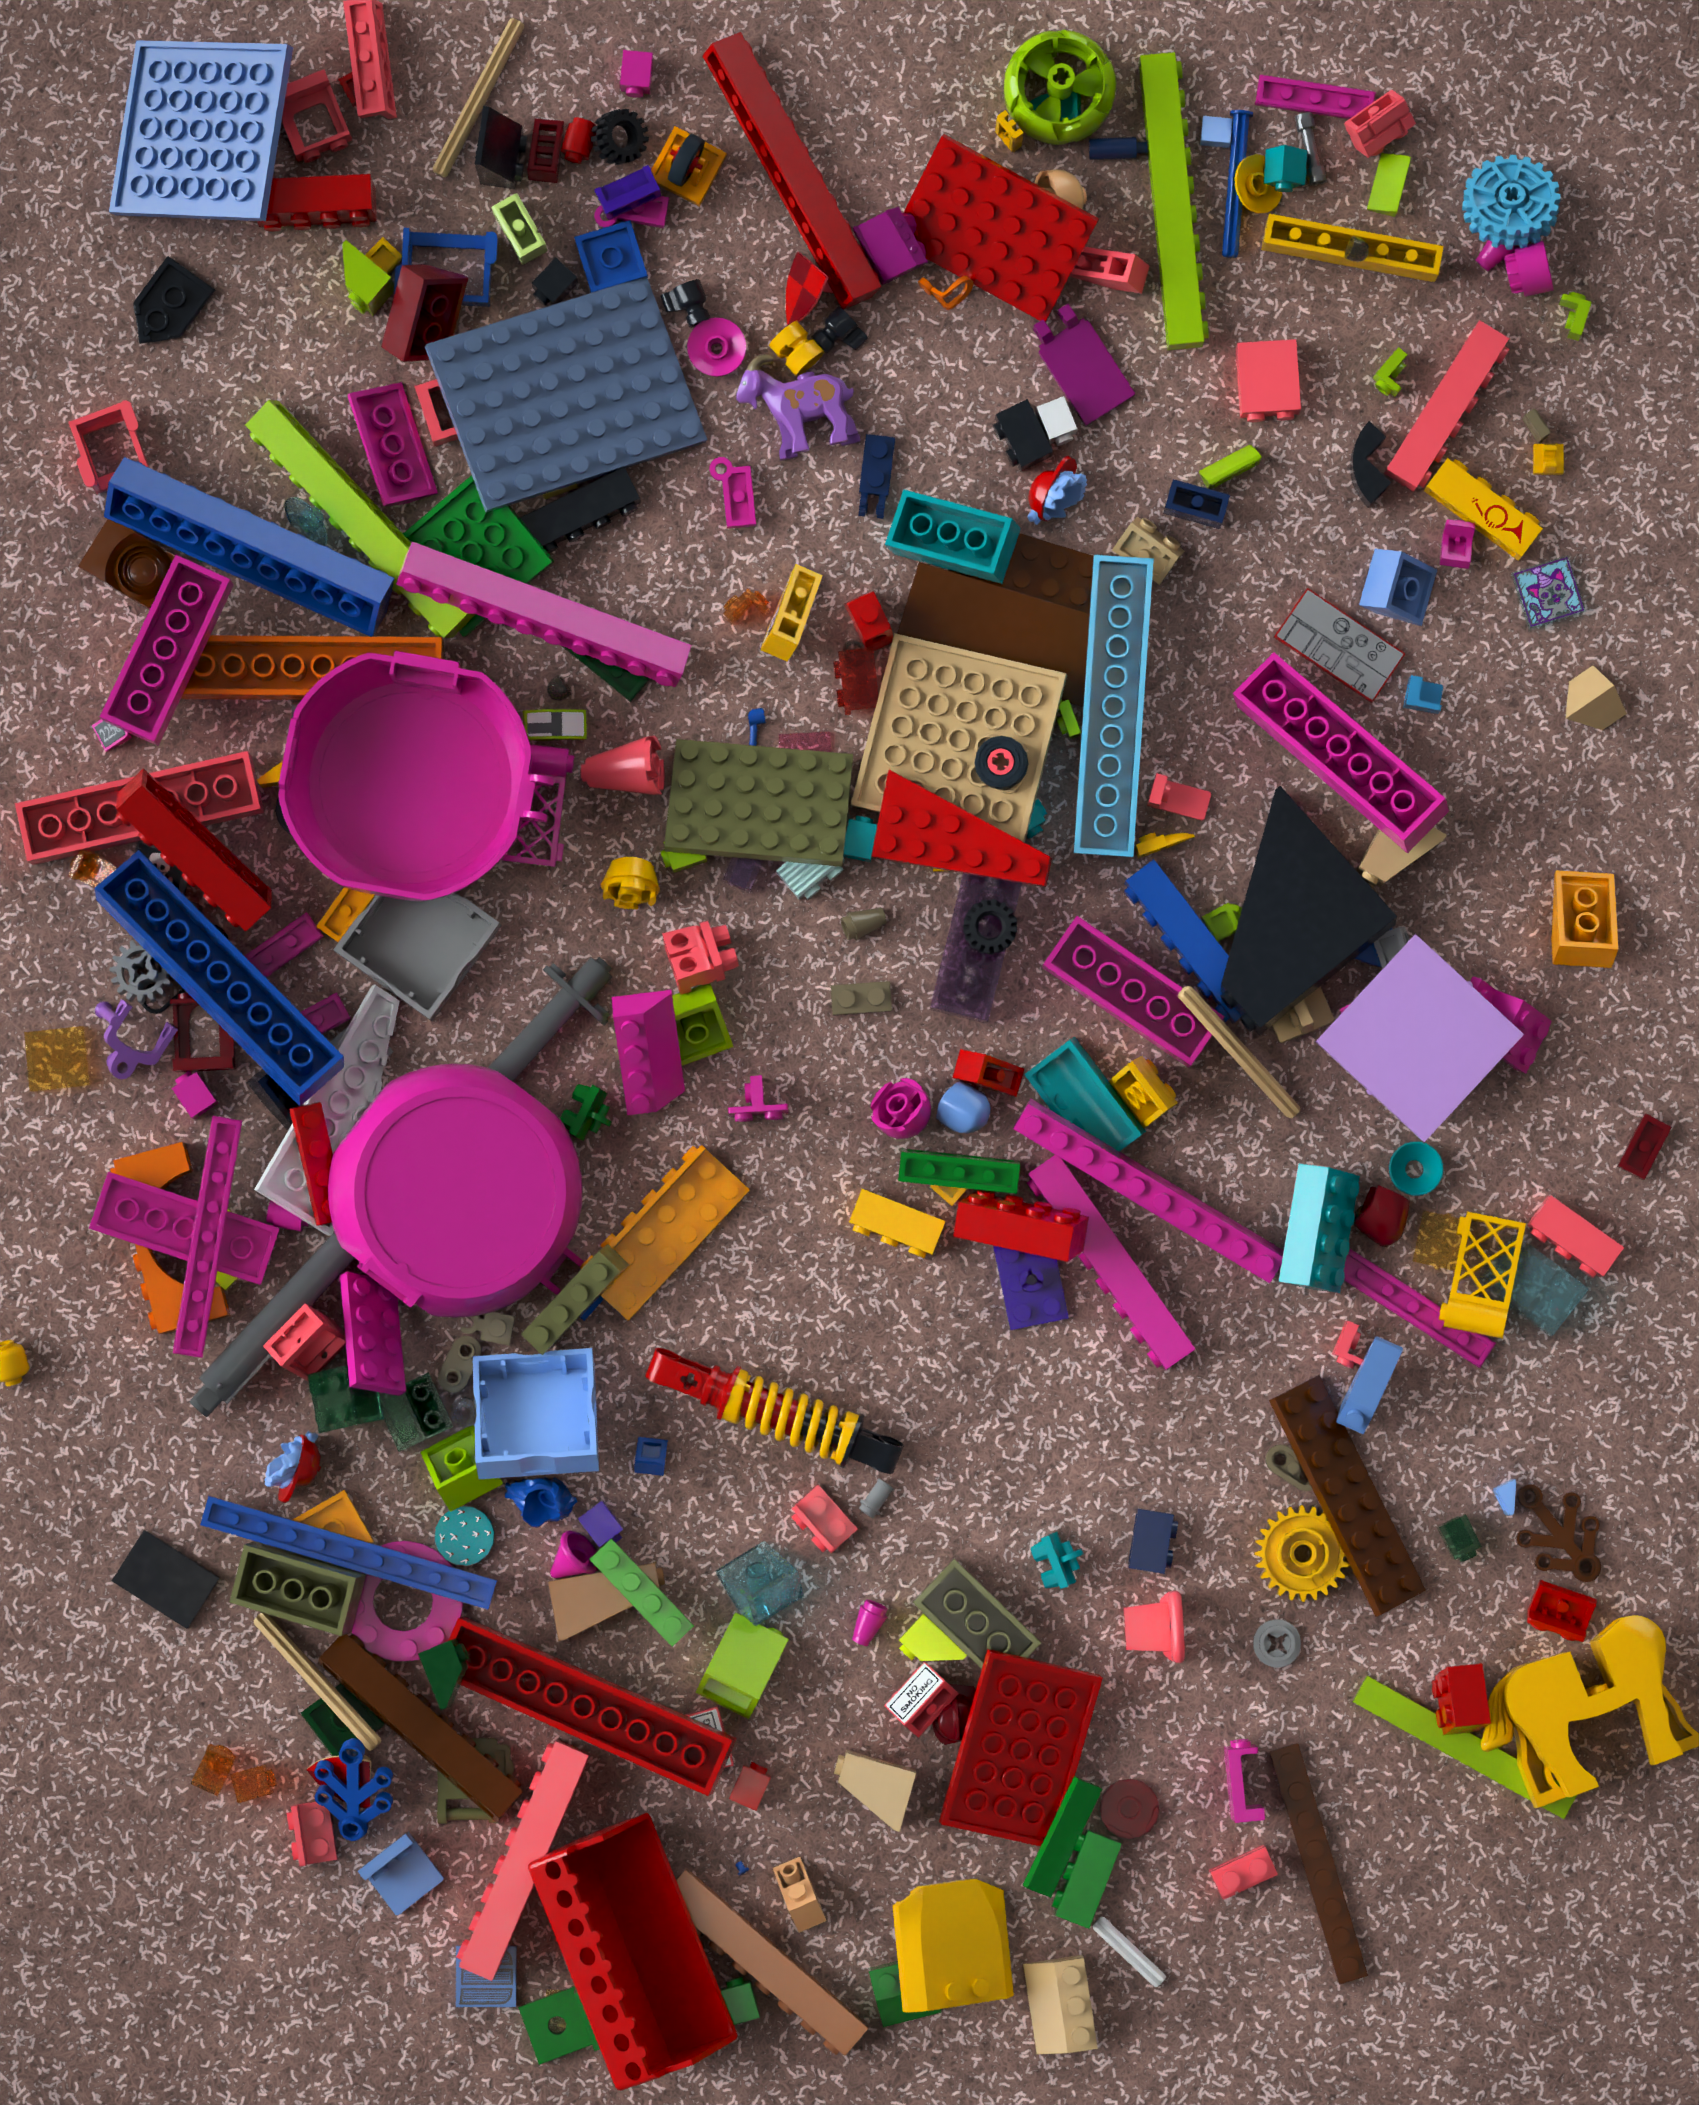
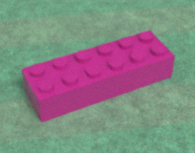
M175 555L100 714V718L104 722L159 746L234 586L229 578Z
M1078 916L1075 917L1042 966L1044 970L1188 1068H1190L1212 1036L1178 998V993L1183 989L1181 986ZM1212 1008V1010L1223 1020L1225 1016H1223L1222 1014H1220Z

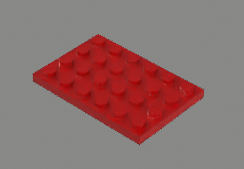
M945 134L941 136L903 212L909 213L915 218L917 226L914 236L917 241L924 244L926 259L959 277L968 276L973 281V285L1039 321L1044 319L1045 322L1048 320L1099 221V218Z
M987 1649L939 1822L941 1825L1041 1847L1076 1774L1103 1677L1090 1672Z

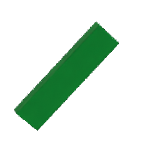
M1074 1776L1023 1883L1024 1887L1047 1897H1052L1074 1851L1078 1837L1082 1834L1103 1790L1102 1788Z

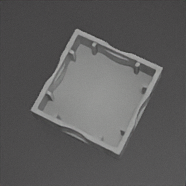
M456 892L428 901H409L375 895L370 905L357 916L333 950L427 1019L433 1021L502 925Z

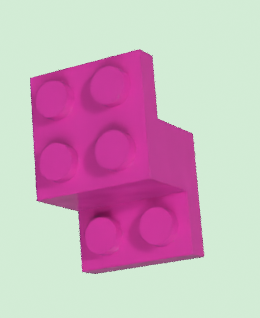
M1472 976L1470 982H1472L1473 987L1524 1034L1501 1060L1515 1070L1526 1074L1530 1065L1535 1060L1536 1053L1543 1039L1548 1034L1552 1021L1524 1000L1498 991L1482 979Z

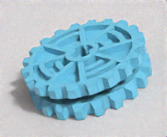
M1510 155L1509 159L1496 156L1495 162L1491 163L1488 160L1482 162V169L1475 168L1472 171L1473 178L1467 179L1465 186L1467 189L1464 190L1462 210L1466 211L1463 217L1465 223H1471L1469 230L1472 234L1478 232L1480 234L1479 240L1482 242L1490 240L1492 241V247L1498 248L1502 244L1505 245L1506 250H1512L1514 245L1525 248L1529 242L1534 244L1540 242L1541 235L1547 237L1550 234V226H1555L1557 222L1555 215L1559 212L1558 204L1560 203L1561 194L1556 193L1559 191L1558 182H1552V172H1544V165L1540 162L1534 165L1531 163V158L1524 157L1523 160H1519L1516 155Z

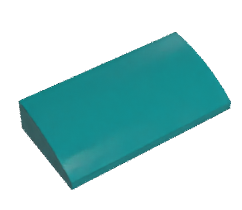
M1076 1037L1068 1040L1024 1074L1051 1111L1113 1147L1118 1152L1146 1132L1145 1128L1142 1127Z

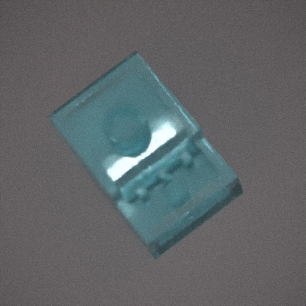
M1515 1234L1509 1240L1506 1246L1517 1240V1236ZM1523 1240L1509 1306L1550 1337L1559 1329L1588 1292L1589 1288ZM1515 1247L1509 1250L1512 1256L1514 1255ZM1505 1253L1492 1262L1500 1275L1511 1269L1512 1263ZM1488 1267L1478 1281L1484 1286L1495 1279L1496 1276ZM1509 1275L1503 1279L1506 1284H1508ZM1500 1282L1488 1288L1489 1291L1504 1302L1506 1291Z

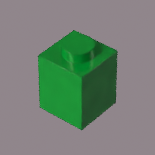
M743 1977L726 1981V1987L721 1988V1994L733 2024L737 2025L760 2018L751 1981H743Z

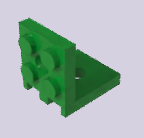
M575 1985L518 2007L539 2065L590 2045L593 2046L594 2051L600 2050ZM556 2016L563 2018L566 2022L565 2030L561 2033L552 2032L548 2026L551 2018Z

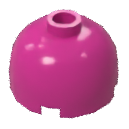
M901 1078L902 1082L895 1084L889 1082L875 1094L870 1107L873 1110V1117L871 1116L876 1126L887 1136L896 1139H908L918 1135L926 1128L931 1116V1103L925 1090L915 1080Z

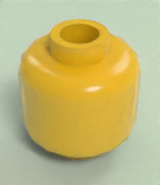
M13 1340L0 1342V1382H5L6 1386L19 1384L23 1381L22 1376L30 1369L25 1350L21 1344L14 1343Z

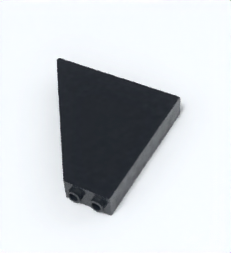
M1281 786L1275 789L1220 991L1222 993L1220 997L1225 1005L1230 1009L1235 1008L1241 1014L1240 1020L1250 1032L1255 1030L1259 1036L1394 927L1397 920L1396 914Z

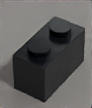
M1028 399L995 415L996 423L993 424V428L998 439H1005L1009 447L1005 452L1012 467L1017 465L1021 472L1053 456V450Z

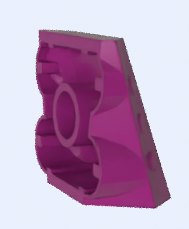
M899 207L885 210V212L853 227V231L882 285L928 263L924 244L917 241L914 236L917 226L914 216L909 213H902Z

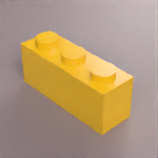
M862 1189L849 1223L854 1225L853 1231L868 1237L871 1232L882 1236L881 1242L896 1248L898 1243L910 1247L909 1253L925 1259L926 1253L933 1255L945 1221Z

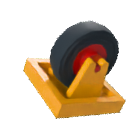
M674 126L651 171L658 186L700 207L726 159L727 153L705 142L702 138Z

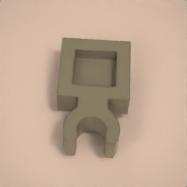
M491 1312L485 1314L484 1319L479 1318V1316H473L474 1325L471 1328L461 1327L460 1331L466 1334L481 1331L480 1340L510 1346L515 1316Z

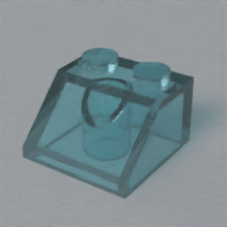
M765 1541L716 1570L719 1580L737 1610L754 1626L759 1625L804 1597L798 1570Z

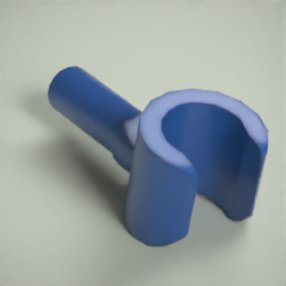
M763 708L752 709L748 714L750 725L749 745L756 746L757 725L766 723Z

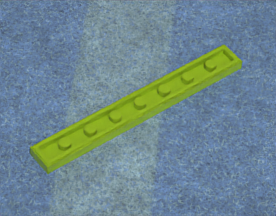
M1365 1677L1352 1702L1531 1801L1515 1757L1498 1748L1489 1752L1483 1751L1480 1747L1482 1739L1471 1733L1443 1735L1442 1728H1439L1434 1712L1371 1677ZM1554 1780L1555 1783H1556L1559 1787H1561V1786L1559 1785L1558 1781ZM1577 1795L1560 1799L1542 1806V1808L1565 1819Z

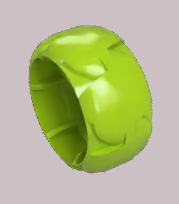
M1071 30L1045 31L1029 38L1015 51L1005 72L1004 100L1011 118L1028 136L1048 144L1063 145L1069 142H1078L1091 136L1106 121L1115 99L1116 77L1110 59H1108L1103 49L1091 38ZM1057 53L1074 55L1086 64L1087 70L1075 76L1073 69L1069 65L1064 63L1055 65L1053 57H1057ZM1029 69L1047 79L1046 89L1049 97L1036 110L1033 109L1034 106L1031 102H1028L1025 95L1024 83ZM1057 79H1063L1065 80V84L1059 85V81H1057L1056 83L1055 81ZM1072 91L1080 95L1093 97L1090 106L1081 115L1071 120L1066 117L1060 121L1061 100L1067 99Z

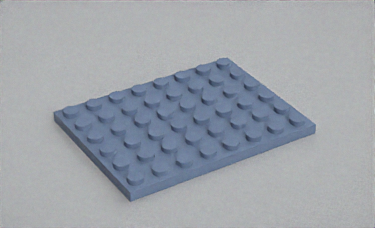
M647 277L618 284L431 342L425 346L486 513L612 473L622 467L628 468L707 441Z

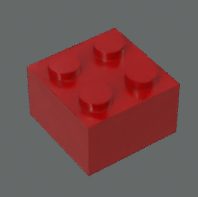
M1482 1663L1446 1667L1435 1675V1680H1432V1692L1434 1698H1438L1439 1710L1436 1711V1721L1438 1727L1442 1728L1443 1735L1479 1732L1491 1724Z

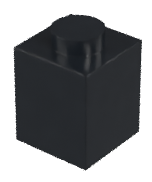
M555 257L532 282V287L535 290L533 296L544 306L548 303L550 305L560 303L578 284L577 276Z

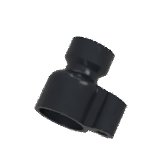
M699 279L680 284L673 288L672 291L660 295L667 313L682 310L687 312L686 320L689 328H694L700 322L711 318L708 310L703 307L706 295Z
M838 306L825 319V328L818 329L811 338L816 341L825 353H828L835 346V341L841 340L857 350L868 339V336Z

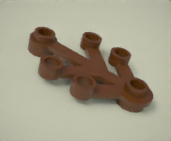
M1530 1484L1521 1487L1517 1494L1519 1503L1525 1508H1531L1553 1536L1533 1534L1529 1530H1520L1516 1534V1543L1524 1548L1533 1545L1564 1549L1571 1558H1552L1549 1554L1540 1553V1555L1538 1554L1535 1557V1567L1540 1571H1548L1550 1569L1572 1571L1574 1577L1582 1582L1595 1580L1601 1572V1562L1594 1555L1595 1536L1600 1527L1599 1520L1594 1516H1586V1518L1582 1519L1581 1528L1584 1531L1581 1551L1574 1543L1577 1508L1581 1504L1579 1495L1569 1492L1563 1496L1562 1505L1565 1509L1562 1528L1542 1503L1543 1494L1540 1488ZM1530 1490L1534 1493L1535 1498L1532 1502L1525 1501L1524 1494L1526 1491ZM1572 1495L1576 1498L1577 1503L1574 1507H1569L1566 1504L1568 1496ZM1588 1519L1594 1520L1596 1524L1595 1528L1591 1531L1585 1527V1522ZM1528 1533L1530 1542L1524 1545L1520 1542L1519 1538L1521 1534ZM1542 1556L1549 1559V1565L1546 1568H1541L1538 1564ZM1584 1561H1588L1591 1564V1570L1587 1573L1582 1572L1580 1568L1581 1563Z

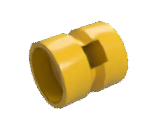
M797 320L785 327L769 344V347L779 358H786L785 365L796 377L805 373L824 354L823 349L814 339H807L808 332Z

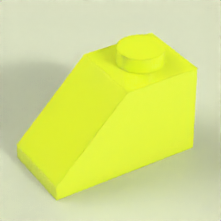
M924 1613L899 1638V1641L903 1644L899 1649L911 1660L915 1657L920 1661L964 1660L967 1656Z

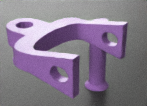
M123 999L120 1000L115 1012L112 1010V1006L105 1001L98 1003L95 1008V1014L99 1018H104L109 1023L104 1033V1040L115 1051L107 1057L106 1063L110 1073L118 1079L130 1077L138 1062L144 1065H155L178 1030L171 1023L166 1022L152 1051H141L129 1047L116 1036L117 1030L132 1008Z

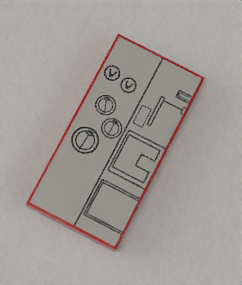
M1309 588L1303 593L1274 636L1276 640L1370 703H1373L1405 655L1404 652Z

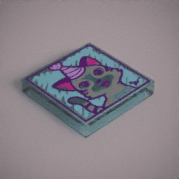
M1568 555L1511 573L1528 630L1586 612Z

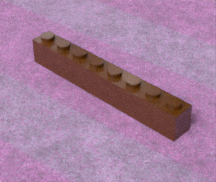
M354 1634L339 1636L319 1657L318 1664L497 1823L521 1797L523 1793L520 1789L521 1783L508 1773L505 1776L498 1770L499 1764L489 1754L485 1753L484 1756L475 1749L476 1743L468 1735L463 1733L460 1736L452 1729L454 1724L448 1717L442 1713L439 1716L430 1709L431 1703L423 1695L418 1693L415 1696L408 1689L409 1684L403 1677L397 1673L393 1676L385 1669L387 1664L378 1655H369L363 1649L364 1643Z

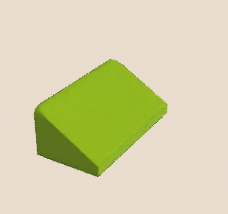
M1381 153L1367 210L1392 217L1396 216L1411 161L1410 156Z
M1247 445L1200 470L1199 474L1207 489L1211 490L1259 465L1262 456L1254 447Z

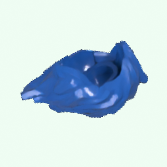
M546 1477L523 1479L522 1482L505 1484V1489L507 1490L504 1494L505 1498L512 1499L521 1511L523 1520L535 1528L540 1527L545 1522L559 1521L567 1518L572 1512L573 1506L578 1502L566 1485L555 1477L553 1479Z

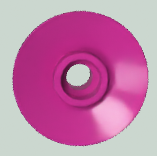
M710 318L700 322L690 333L687 343L688 356L694 367L703 374L714 377L725 376L735 371L744 360L746 354L745 337L740 328L730 320ZM714 344H720L723 349L721 353L714 354L711 351V347Z

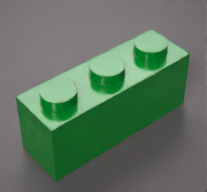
M1089 1829L1086 1830L1085 1835H1079L1074 1850L1078 1852L1074 1863H1067L1062 1877L1067 1882L1063 1891L1057 1890L1051 1907L1056 1908L1055 1916L1085 1928H1090L1121 1848V1842Z

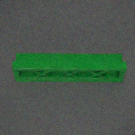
M901 1148L898 1181L1017 1194L1020 1161Z

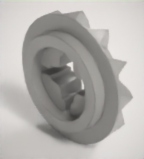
M1279 1619L1269 1620L1259 1626L1253 1637V1649L1258 1659L1264 1664L1276 1668L1284 1667L1291 1664L1297 1658L1301 1649V1638L1297 1629L1289 1622ZM1286 1633L1287 1635L1284 1637L1282 1645L1287 1652L1284 1653L1276 1648L1267 1653L1272 1644L1267 1635L1270 1634L1278 1638Z

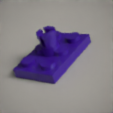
M993 1246L1010 1330L1069 1319L1057 1259Z

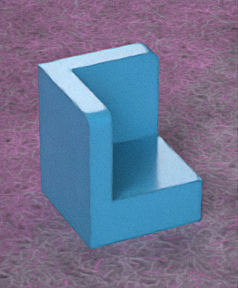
M1411 675L1408 679L1403 708L1439 714L1442 707L1440 703L1443 685L1422 681L1423 677Z

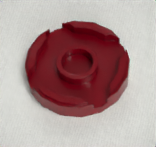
M1131 1778L1118 1780L1110 1785L1102 1795L1099 1806L1101 1820L1106 1828L1117 1837L1134 1839L1150 1832L1158 1820L1160 1811L1158 1798L1152 1788L1140 1780Z

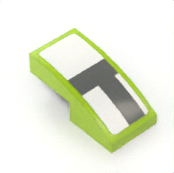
M542 709L522 711L523 725L529 741L587 739L586 710Z

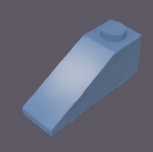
M1375 1336L1340 1405L1336 1423L1364 1434L1403 1351V1347Z

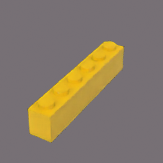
M1269 214L1261 250L1435 282L1439 275L1444 246Z

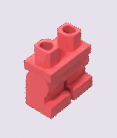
M705 921L700 923V926H690L662 933L665 950L680 995L692 992L691 987L706 985L715 980L717 982L725 980L724 972L739 966L734 948L720 952L717 947L731 944L726 925L710 928L709 922Z

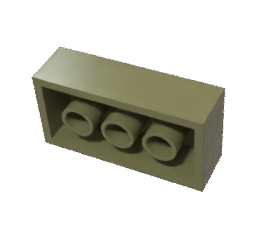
M253 1541L244 1544L229 1602L343 1636L352 1632L367 1574Z
M954 1558L912 1601L981 1669L987 1649L1028 1658L1041 1644L1020 1621Z

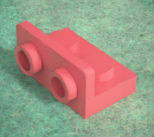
M819 1484L791 1508L795 1512L791 1518L802 1530L808 1527L815 1536L811 1540L822 1552L828 1549L830 1553H833L858 1530Z
M316 1801L291 1806V1812L287 1813L289 1830H294L296 1842L291 1843L293 1860H299L300 1867L307 1864L337 1860L331 1812Z

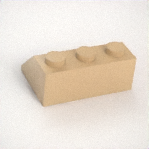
M1083 1955L1023 1964L1037 2054H1062L1098 2049Z

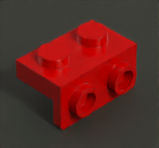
M1539 1580L1527 1611V1623L1537 1630H1548L1560 1634L1566 1640L1584 1642L1586 1629L1596 1607L1597 1599Z

